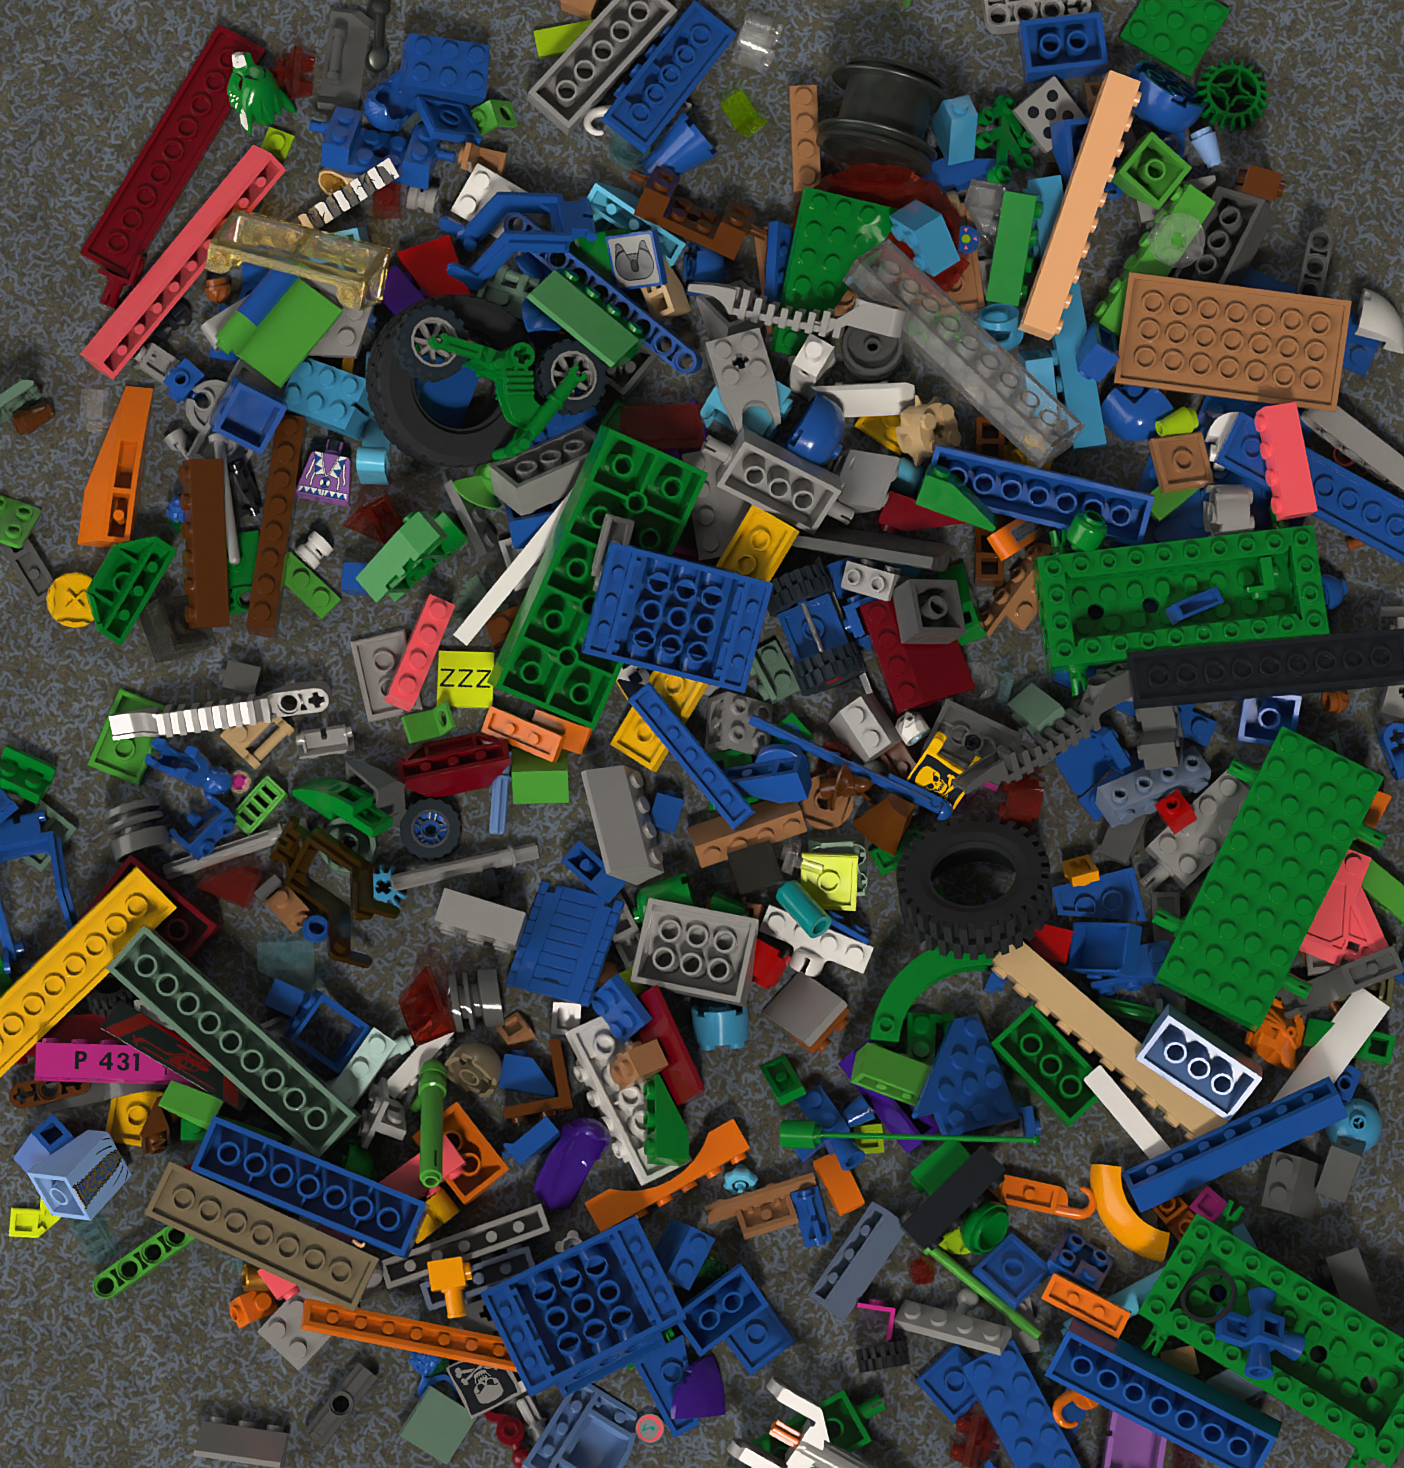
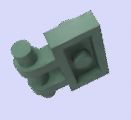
M502 265L493 275L495 276L494 281H488L479 289L477 297L500 305L504 308L505 312L509 311L516 319L524 323L521 306L530 294L527 293V290L530 287L535 289L542 282V279L530 277L524 272L519 273L511 270L509 266ZM508 280L518 283L516 289L504 286L505 282Z

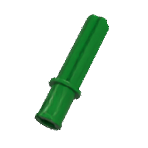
M1099 997L1097 1006L1108 1015L1150 1023L1151 1027L1160 1016L1156 1014L1155 1004L1152 1007L1109 997Z

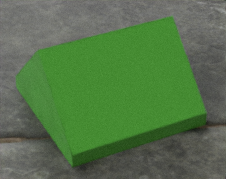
M512 749L513 804L569 803L568 750L562 749L558 761L550 762L525 750Z

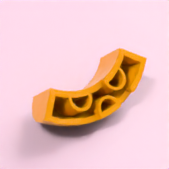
M1090 1164V1190L1094 1193L1097 1203L1096 1210L1107 1230L1130 1251L1147 1259L1163 1263L1170 1233L1148 1225L1132 1210L1123 1192L1121 1167Z

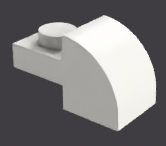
M1230 412L1218 417L1205 436L1204 442L1215 443V445L1211 444L1209 450V461H1213L1212 470L1223 471L1225 469L1215 463L1214 460L1239 412Z

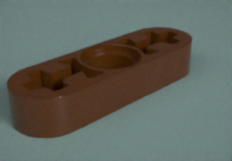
M30 1080L14 1085L9 1092V1100L16 1108L29 1109L84 1095L90 1090L92 1083H82L79 1090L75 1086L66 1087L68 1093L64 1094L63 1082H55L58 1085L57 1094L53 1097H46L43 1093V1087L49 1081ZM37 1084L36 1090L40 1097L39 1101H37V1096L27 1097L24 1104L22 1101L16 1100V1096L20 1095V1089L23 1088L25 1092L35 1091L33 1085Z

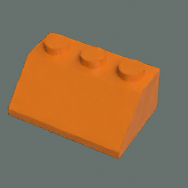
M455 1102L443 1112V1135L448 1137L466 1162V1165L462 1167L465 1171L453 1181H450L448 1178L445 1181L462 1203L467 1206L490 1188L509 1168L458 1102ZM418 1131L412 1138L420 1147V1131Z

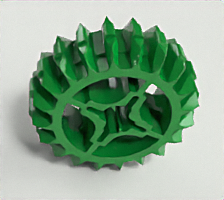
M1232 58L1227 66L1221 60L1218 62V68L1210 65L1208 68L1209 73H1202V81H1198L1196 85L1199 91L1195 94L1197 95L1196 99L1200 100L1197 104L1207 103L1201 116L1202 119L1209 116L1212 117L1209 122L1210 126L1215 125L1217 121L1220 123V131L1224 130L1225 125H1229V130L1232 133L1235 131L1237 124L1243 131L1246 129V123L1253 126L1256 123L1255 118H1262V110L1268 106L1265 100L1268 99L1269 92L1264 90L1268 84L1267 81H1260L1262 72L1253 74L1254 64L1247 69L1244 67V60H1241L1239 65H1235V61ZM1233 77L1230 83L1214 84L1219 79ZM1241 80L1248 84L1253 95H1250L1249 91L1244 90ZM1235 85L1236 88L1234 93H1236L1234 99H1232L1231 104L1229 105L1230 97L1228 96L1230 91H1232L1233 86ZM1211 94L1215 95L1214 98L1222 102L1223 110L1214 103ZM1237 106H1250L1243 112L1231 113L1232 109Z

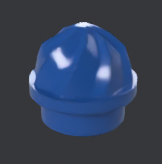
M319 915L308 917L302 925L303 936L312 943L323 942L327 939V920Z

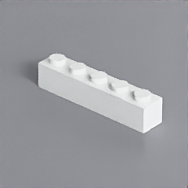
M440 1022L387 1080L389 1095L394 1100L403 1098L407 1093L405 1089L409 1085L413 1086L419 1080L417 1077L419 1069L425 1061L432 1060L433 1058L437 1060L443 1053L441 1049L445 1045L447 1047L450 1046L455 1040L453 1038L455 1034L445 1024Z

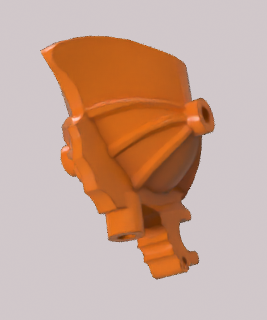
M1281 997L1275 998L1260 1029L1256 1032L1253 1030L1252 1032L1247 1031L1245 1045L1268 1063L1281 1069L1296 1071L1298 1067L1296 1050L1302 1047L1305 1026L1303 1019L1300 1018L1301 1014L1286 1019L1284 1013L1287 1011Z

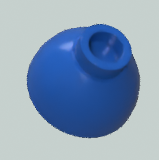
M1321 574L1326 612H1330L1339 606L1343 596L1348 592V586L1342 578L1337 579L1330 574Z

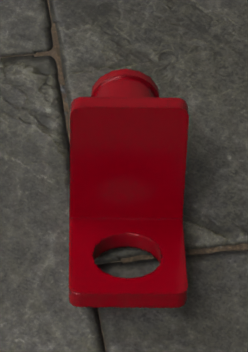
M138 254L129 280L98 268L97 273L106 276L108 280L99 303L116 309L123 286H137L147 258Z

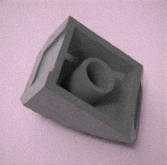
M346 759L347 783L373 795V805L393 817L392 827L399 824L408 811L405 809L404 788L406 784L377 767L356 760Z

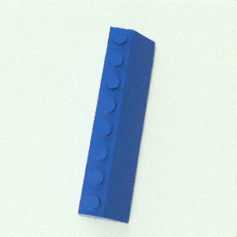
M936 444L930 464L933 467L938 465L949 469L950 473L955 474L993 513L1068 530L1077 513L1092 510L1102 515L1105 519L1108 531L1104 539L1132 546L1142 545L1155 498L1153 494Z
M1075 1316L1044 1375L1222 1468H1261L1278 1438L1282 1425L1281 1421L1124 1340L1107 1334Z

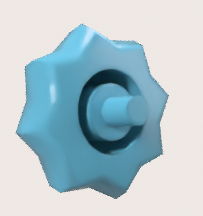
M736 1165L734 1170L725 1173L723 1187L733 1195L757 1189L756 1182L758 1177L747 1169L745 1165Z

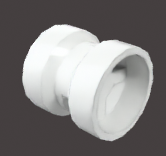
M313 531L308 536V541L305 544H300L294 551L315 570L320 565V560L324 556H328L333 551V548L322 536Z

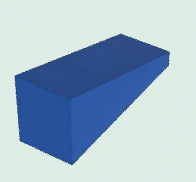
M1216 586L1179 601L1165 611L1173 626L1222 604L1224 600Z

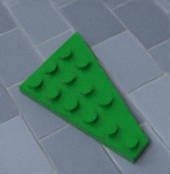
M804 187L778 314H781L782 308L788 305L793 307L791 317L795 316V311L803 308L807 310L805 319L808 320L809 312L817 309L821 310L819 320H822L824 311H827L828 308L834 309L891 232L893 224L889 216L900 209ZM775 324L770 351L797 356L809 334L805 333L804 329L797 332L791 330L792 327L790 326L783 329L779 328L778 324Z

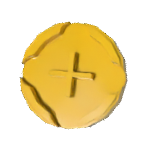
M71 572L64 573L53 581L48 588L46 596L47 609L53 619L61 625L72 628L86 626L94 620L85 593L93 580L86 574Z

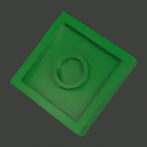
M258 530L237 533L240 554L238 564L230 563L226 541L228 591H232V588L252 586L260 537Z

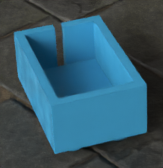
M307 357L291 375L281 396L288 406L286 412L290 415L306 417L307 422L358 441L369 418L354 407L355 402L365 411L372 413L367 399L369 395L366 392L365 378Z

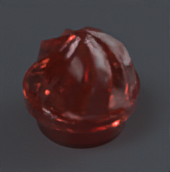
M925 1256L915 1258L908 1270V1275L912 1277V1283L917 1285L933 1283L935 1281L934 1275L937 1274L933 1261Z

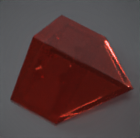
M386 491L361 505L343 524L344 527L379 541L383 545L404 525Z

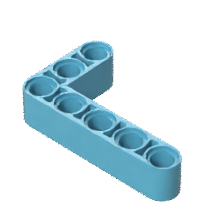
M370 352L366 353L365 379L367 378L368 372H366L368 358H370L372 354ZM363 409V414L369 420L362 433V447H357L356 468L360 483L389 485L388 470H390L391 442L383 435L384 431L379 429L373 418L374 413H369Z

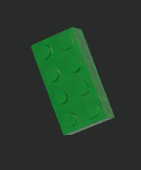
M1033 1005L991 1043V1047L997 1056L1066 1129L1099 1099L1084 1081V1078L1094 1069Z

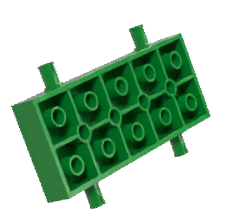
M1283 726L1277 733L1261 767L1256 769L1235 757L1230 764L1227 774L1248 783L1250 789L1186 917L1180 918L1159 906L1151 922L1171 931L1175 937L1154 981L1255 1032L1260 1029L1279 990L1283 988L1301 997L1303 1000H1306L1313 984L1290 973L1291 970L1289 969L1353 840L1359 839L1380 850L1384 843L1383 841L1387 837L1386 833L1365 824L1364 820L1384 777Z

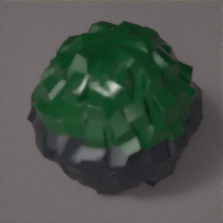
M712 1248L690 1288L694 1292L703 1291L729 1271L728 1264H725L723 1259Z

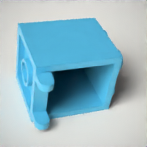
M738 361L734 367L738 365L739 369H743L745 363ZM775 380L781 420L785 421L792 410V390ZM715 386L702 407L700 415L704 419L706 428H709L712 422L716 420L735 432ZM755 406L748 408L743 413V428L772 442L778 430L776 428L778 425H774L767 411Z

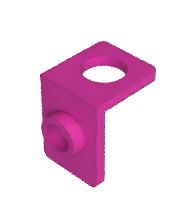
M869 1299L868 1304L857 1303L856 1308L889 1313L886 1341L891 1342L896 1308L885 1307L886 1301Z

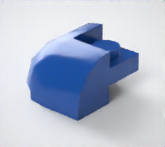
M1124 385L1120 390L1114 388L1101 406L1103 424L1126 442L1128 440L1140 441L1145 439L1149 441L1158 435L1155 429L1156 421L1162 420L1175 411L1168 399L1158 389Z

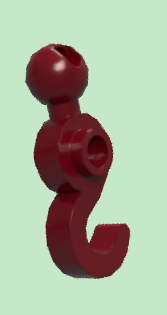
M491 1410L484 1413L483 1416L487 1421L492 1424H498L496 1428L498 1441L502 1445L512 1448L511 1460L514 1466L523 1468L521 1467L522 1462L526 1460L531 1449L524 1447L522 1444L525 1435L522 1422L506 1414H495Z

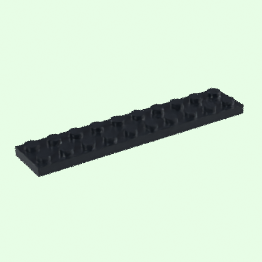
M1404 628L1127 653L1126 662L1134 709L1404 685Z

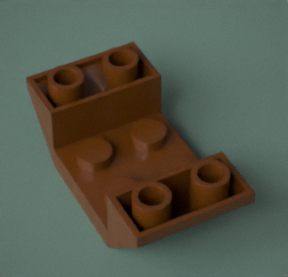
M196 1084L188 1086L201 1092L212 1095L211 1093L207 1092L206 1090L202 1089ZM234 1087L249 1100L241 1111L224 1102L219 1113L222 1116L243 1122L247 1119V1115L251 1114L250 1098L241 1089ZM162 1096L157 1097L140 1132L143 1155L147 1153L154 1155L166 1150V1146L170 1145V1130L167 1122L170 1124L181 1122L180 1116L158 1106Z

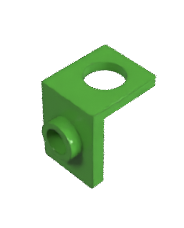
M488 100L469 111L481 136L497 127L514 128L518 126L510 101ZM501 107L507 111L509 120L504 119L501 115Z
M448 701L442 702L432 710L405 715L401 718L410 744L444 736L456 727ZM442 711H443V712L445 713V715H446V719H447L446 726L444 725V723H443V721H442V717H441Z

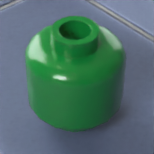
M1086 510L1074 516L1066 536L1071 543L1072 549L1075 551L1091 552L1100 547L1108 529L1102 515L1092 510Z

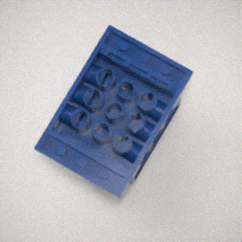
M610 541L581 652L745 693L774 583L744 576L732 570L630 544L627 546Z
M636 1216L480 1293L530 1397L557 1385L564 1398L666 1347L667 1345L661 1332L687 1319Z

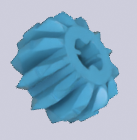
M383 864L379 865L380 874H376L373 870L374 900L393 903V905L400 908L396 898L406 900L407 895L405 893L394 891L392 887H389L390 893L387 895L384 892L377 893V890H380L378 885L382 882L385 885L391 884L390 877L396 872L394 866H391L388 873H386L385 866Z

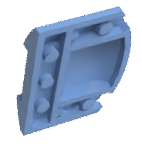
M590 1384L582 1388L589 1394L580 1389L563 1399L521 1467L623 1468L635 1442L636 1433H634V1422L631 1420H637V1412Z

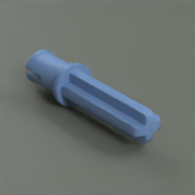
M511 764L492 784L489 832L494 835L506 833L509 781H512V777H510Z

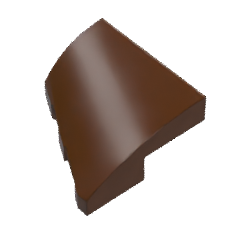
M890 793L879 804L875 803L865 814L862 816L858 815L853 825L874 845L895 856L900 849L905 830L910 824L915 805Z

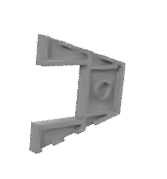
M276 249L270 269L278 260L282 261L295 271L302 281L314 290L319 291L322 296L343 310V314L309 355L325 358L357 359L374 309L373 304L280 249Z

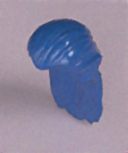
M401 69L366 93L367 97L364 101L365 117H367L371 125L382 131L395 130L398 132L408 120L419 114L414 104L417 99L416 97L399 95Z

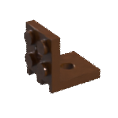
M560 1038L548 1040L559 1097L503 1107L505 1120L507 1123L512 1122L513 1127L530 1124V1118L540 1117L542 1120L547 1116L549 1120L558 1118L557 1113L574 1110Z

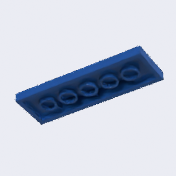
M694 0L673 27L668 24L659 36L663 40L659 46L653 44L646 52L644 57L648 60L644 65L638 63L629 74L632 78L630 83L627 85L623 82L614 93L617 99L604 114L601 121L645 154L737 33Z

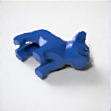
M155 737L151 746L160 753V758L157 759L147 753L144 761L145 764L188 785L201 786L204 789V795L207 793L213 797L224 795L232 788L233 782L229 772L223 766H212L210 760L200 753L198 748L187 746L185 751H180L170 746L164 739Z

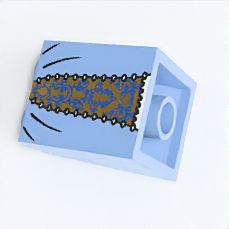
M95 1130L85 1131L27 1172L52 1216L90 1221L132 1176L126 1165V1160L120 1155L112 1136L108 1132Z

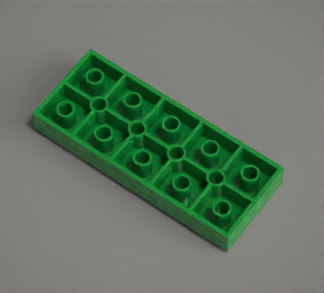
M601 425L487 683L499 690L594 730L624 664L581 652L596 592L593 591L595 576H591L605 514L635 521L629 542L630 545L672 555L708 473Z

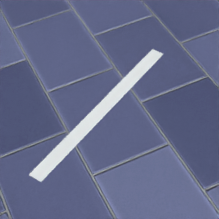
M572 490L453 634L466 646L546 550Z

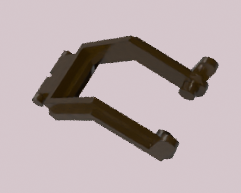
M290 816L281 833V837L277 840L269 856L270 860L273 862L281 861L285 864L287 876L283 881L285 885L327 913L328 956L332 960L369 968L373 962L372 958L369 955L351 950L350 910L354 919L362 921L364 919H372L374 914L396 919L400 909L393 904L374 900L372 863L317 826L312 832H309L299 825L300 819L298 817ZM319 850L350 871V906L306 876Z

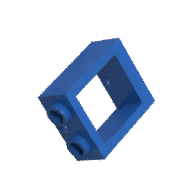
M315 989L313 993L310 992L304 998L301 1004L302 1009L297 1016H293L285 1026L286 1032L283 1036L340 1075L373 1028L330 997ZM321 1003H324L355 1026L332 1060L298 1037Z

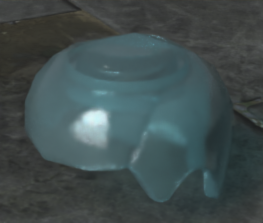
M618 134L611 140L609 154L612 162L620 168L636 170L642 167L649 158L652 145L643 154ZM626 149L632 150L635 154V157Z

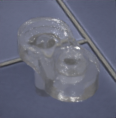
M791 840L790 845L784 844L780 859L784 860L782 872L792 875L796 867L822 875L823 864L798 857L802 843Z

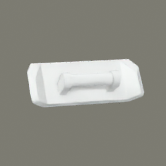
M888 380L876 383L853 384L836 382L835 386H812L806 390L808 403L816 392H819L834 401L841 408L844 417L900 415L905 408L915 405V388L910 383H888Z

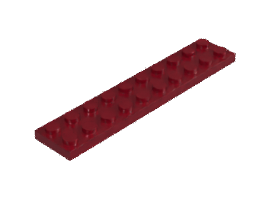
M218 24L80 251L82 257L117 276L129 280L138 254L142 256L146 254L233 109L227 95L228 83L233 73L232 54L235 52H249L254 64L259 66L267 53L266 49ZM243 78L240 80L239 83L240 89H242Z

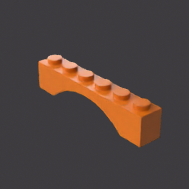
M732 1119L708 1133L705 1143L695 1160L672 1180L657 1187L640 1191L608 1189L584 1204L600 1233L631 1217L636 1216L639 1220L649 1214L647 1208L657 1204L658 1207H661L672 1201L673 1197L671 1194L680 1189L684 1194L697 1187L696 1180L706 1175L708 1179H711L723 1172L721 1166L731 1161L732 1165L743 1161L748 1157L746 1152L750 1150V1147L735 1120Z

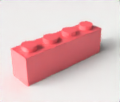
M1296 402L1261 408L1256 412L1255 428L1257 432H1260L1262 441L1260 453L1262 458L1265 459L1267 466L1265 473L1266 483L1269 487L1271 486L1273 496L1271 498V509L1276 514L1277 521L1309 516L1318 510Z
M431 594L427 597L386 693L384 702L408 712L413 708L455 608L454 604Z

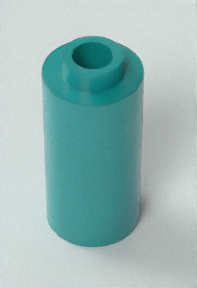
M786 881L779 886L776 900L810 938H817L829 929L832 922L831 918L798 881Z

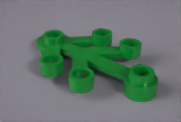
M999 95L995 98L991 109L984 108L977 113V122L982 127L990 125L994 122V119L999 120V127L989 132L985 130L976 135L975 141L976 146L984 150L991 146L994 141L998 140L996 166L987 171V180L995 189H1000L1007 185L1012 178V172L1007 166L1008 149L1019 171L1026 172L1034 166L1032 157L1029 154H1023L1020 148L1027 150L1035 145V141L1027 131L1024 132L1018 119L1011 111L1016 107V103L1007 95ZM1010 127H1011V129L1013 130L1014 134H1015L1016 137H1017V142L1015 141L1013 135L1011 134V132H1010V130H1009Z

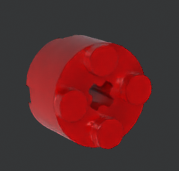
M757 937L752 974L754 977L752 981L768 990L771 985L776 987L792 957L786 955L784 959L781 958L782 951Z

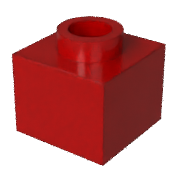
M1178 789L1154 805L1159 816L1174 835L1197 820L1192 807Z

